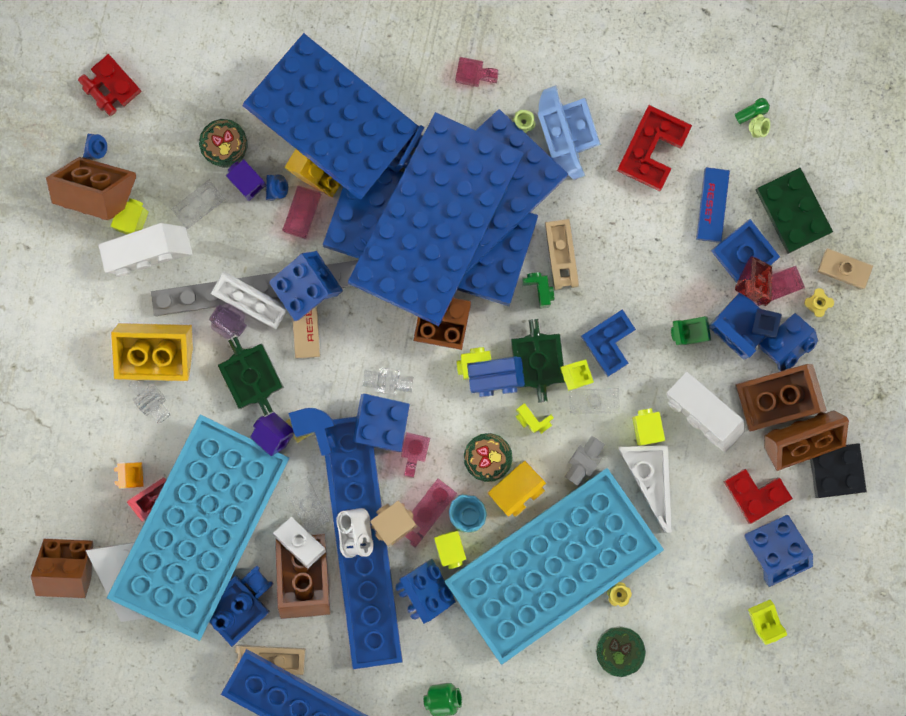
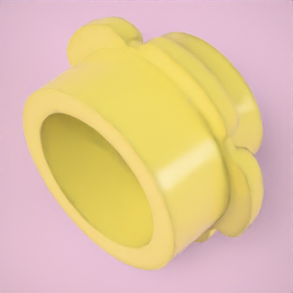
M618 582L607 590L608 601L613 606H626L632 596L630 588L626 587L624 583Z

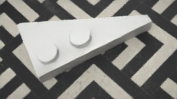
M668 445L619 447L621 455L664 532H672Z

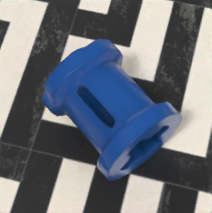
M258 566L253 568L241 580L242 583L248 584L255 592L257 599L274 584L272 581H267L260 573Z

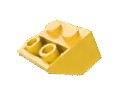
M297 149L294 150L284 167L303 182L333 198L341 185Z
M524 460L489 490L487 494L508 517L511 514L516 517L526 508L524 503L529 498L535 500L545 491L543 486L546 482Z

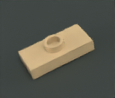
M827 248L817 272L857 288L865 289L873 265Z

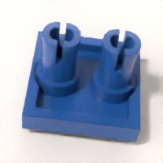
M433 558L400 578V582L395 586L396 591L404 588V591L398 593V595L402 598L408 595L412 602L407 608L408 613L416 610V613L410 615V617L414 620L420 617L423 624L431 621L456 603Z
M236 575L229 581L209 622L228 644L233 647L270 611Z

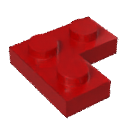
M746 469L723 481L749 524L754 523L793 499L779 477L759 489Z

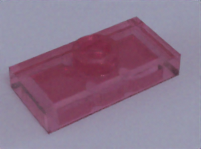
M298 185L282 231L306 240L322 194Z
M796 266L749 284L758 306L805 288Z

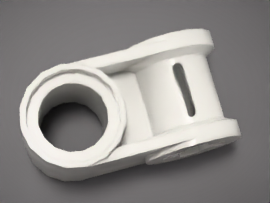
M363 508L340 512L337 516V527L342 555L346 558H352L355 555L369 556L373 551V540L368 512Z

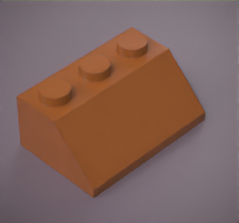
M78 157L46 177L51 203L66 209L82 212L83 214L92 215L102 220H110L125 209L136 179V172Z
M835 410L827 413H818L808 420L796 421L786 428L770 431L764 435V448L776 471L845 447L849 420L847 416Z

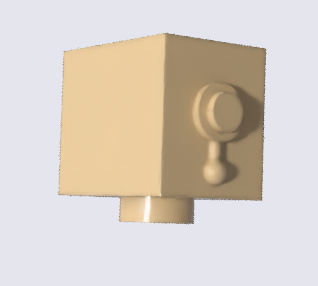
M399 500L391 506L386 504L376 512L378 516L370 521L372 529L376 531L375 535L378 540H384L389 548L417 528V525L412 520L413 513L410 509L407 510L404 503H400Z

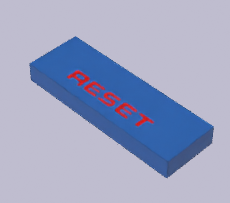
M709 167L704 169L696 240L716 243L722 241L730 170Z

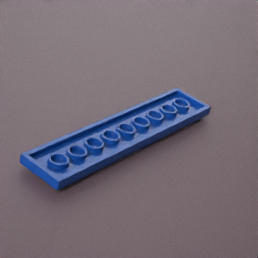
M356 416L333 420L336 427L327 429V433L332 432L336 447L332 448V454L325 455L352 667L353 669L402 663L403 659L386 543L384 540H378L375 535L376 531L372 529L370 522L373 551L369 556L355 555L352 558H346L340 551L337 527L338 514L346 510L363 508L368 512L371 521L378 516L376 512L382 507L374 447L352 443Z

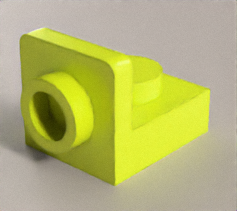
M586 359L560 367L568 391L594 383Z

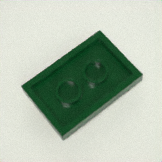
M801 167L756 189L787 254L833 233Z

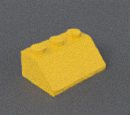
M118 323L112 330L114 379L189 380L193 351L192 325Z

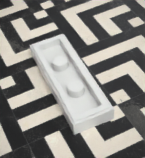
M224 271L211 291V294L274 329L278 327L287 312L284 304Z

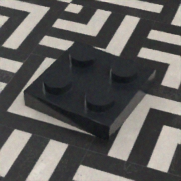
M860 443L848 444L845 447L810 459L815 498L867 492Z

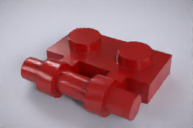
M109 53L91 68V71L96 75L93 80H90L85 74L78 78V81L83 86V91L87 95H91L97 102L98 108L101 111H105L109 116L117 112L112 105L117 100L125 107L142 92ZM103 84L110 91L107 96H104L99 90Z

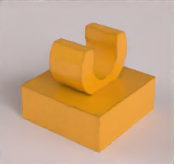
M142 462L119 463L114 468V472H118V481L114 482L119 488L144 487Z

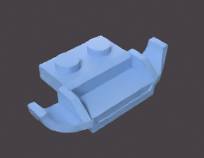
M557 85L552 86L542 92L538 116L552 159L575 180L585 176L578 153L599 146L601 143L586 98L563 106L560 102Z

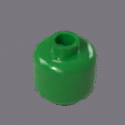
M452 683L431 685L427 695H424L423 698L424 707L430 711L432 716L456 715L458 709L462 707L461 691Z

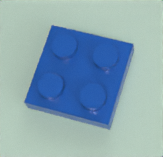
M751 219L744 222L711 250L740 288H744L780 258Z
M361 394L352 443L402 452L410 404L369 394Z

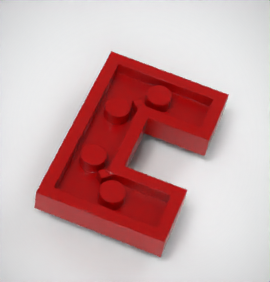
M648 105L617 171L660 192L672 168L651 159L652 152L659 139L681 149L692 125Z

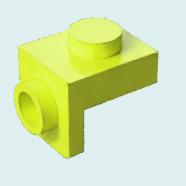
M484 347L470 349V353L461 354V360L456 361L458 375H463V380H468L467 365L469 363L491 360L490 351H485Z
M525 403L516 409L518 413L515 416L523 428L528 426L532 433L539 431L542 434L552 426L550 423L554 419L552 414L539 422Z
M771 599L748 609L755 632L765 645L787 636V632L780 623L775 605Z

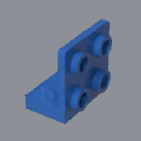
M317 251L301 253L269 281L294 321H299L324 299L337 297L343 292V289Z
M739 292L709 324V328L744 360L750 358L756 352L755 348L765 337L751 334L756 311L759 307L743 292Z
M785 515L745 534L748 545L763 568L764 580L768 587L813 567V553L789 515Z

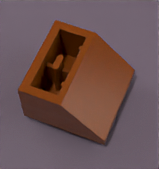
M453 298L439 326L418 317L413 341L462 350L471 301Z
M43 539L31 574L35 596L86 598L92 576V562L86 550L93 549V541Z

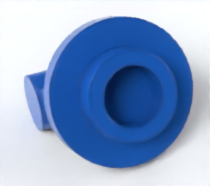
M88 133L83 158L90 160L103 158L107 153L105 138L99 134Z
M280 174L267 175L266 200L274 201L286 197L289 186L285 177Z

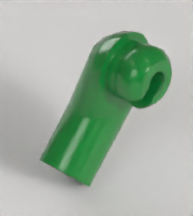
M759 98L752 105L735 113V117L738 123L742 124L757 117L758 114H767L770 104L765 98Z

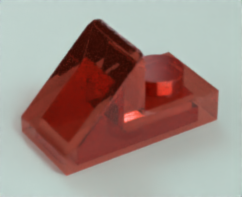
M751 256L735 286V291L766 307L772 301V266Z

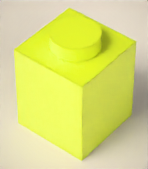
M129 198L125 209L115 215L110 227L124 234L142 230L149 211L142 207V202Z
M652 408L637 411L638 416L632 417L637 445L641 446L665 441L660 412L653 413Z
M458 529L434 536L442 567L448 565L449 569L462 566V561L467 559Z

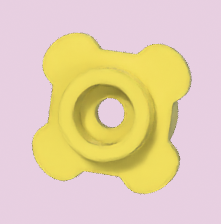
M817 288L810 298L805 299L804 304L816 317H823L825 311L834 306V300L828 298L822 288Z

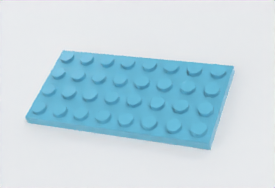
M200 414L107 599L200 641L285 469L289 457L279 452L270 456L252 439Z
M605 468L444 582L502 665L661 553L664 549L609 469Z

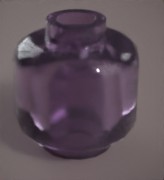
M225 303L223 306L219 304L209 318L211 329L225 339H231L234 335L239 337L247 326L243 323L245 313L228 303Z

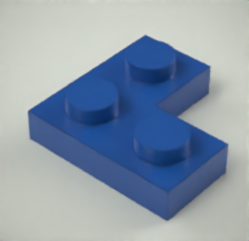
M623 309L581 336L607 377L629 364L616 342L636 330Z

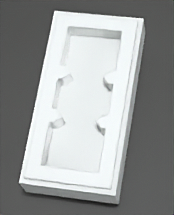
M292 517L273 533L274 537L306 568H309L326 552L325 548Z

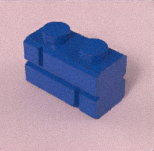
M521 357L502 358L469 363L467 365L471 393H479V397L494 396V391L502 390L503 394L516 393L518 387H524L525 385Z

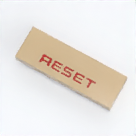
M316 306L299 321L293 320L295 358L320 357L318 311Z

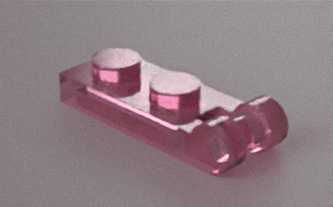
M437 478L412 511L414 515L412 520L421 529L418 533L411 531L404 537L411 541L409 544L414 548L420 543L457 494L439 478Z

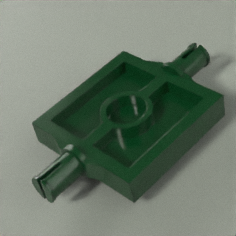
M533 319L528 320L530 334L524 338L511 339L513 357H521L524 387L537 389L538 403H542V394L543 402H548L546 387L552 384L565 383L560 368L564 366L560 334L547 335L540 333L539 319H534V324Z
M234 337L233 340L230 339L228 343L234 354L228 360L218 364V367L238 409L258 403L264 416L268 415V412H274L267 398L283 389L284 386L264 345L261 343L251 349H243L238 337Z

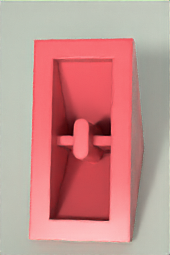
M164 477L127 501L128 505L142 522L146 521L166 482Z

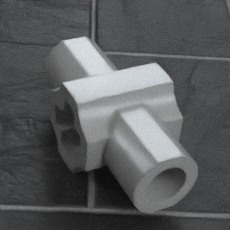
M591 436L584 447L580 445L569 461L572 466L565 475V478L578 486L586 474L590 476L601 460L597 456L605 444Z

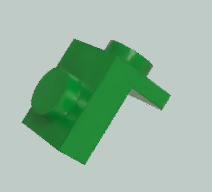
M540 272L527 274V278L522 279V286L537 285L539 308H549L551 301H554L555 298L553 286L549 287L548 276H541Z
M703 316L673 321L671 336L673 341H676V345L711 341L708 317Z

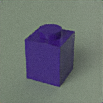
M244 159L241 162H235L228 169L229 173L226 177L248 201L266 187L264 180Z
M273 412L266 417L261 416L256 420L253 425L255 429L250 438L270 456H273L286 448L294 431L291 426Z

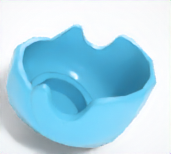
M462 494L451 502L449 517L450 522L456 529L472 533L478 531L485 524L487 512L485 505L476 496Z

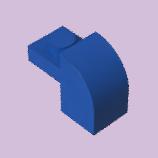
M304 408L289 413L295 437L299 438L315 433L321 456L333 453L332 448L336 447L332 432L327 433V429L336 427V425L327 413L316 408Z

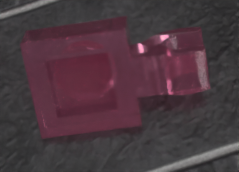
M460 57L455 83L479 87L480 80L497 83L498 69L483 68V61Z
M406 432L401 457L408 458L404 476L414 478L417 462H425L430 443L429 437Z

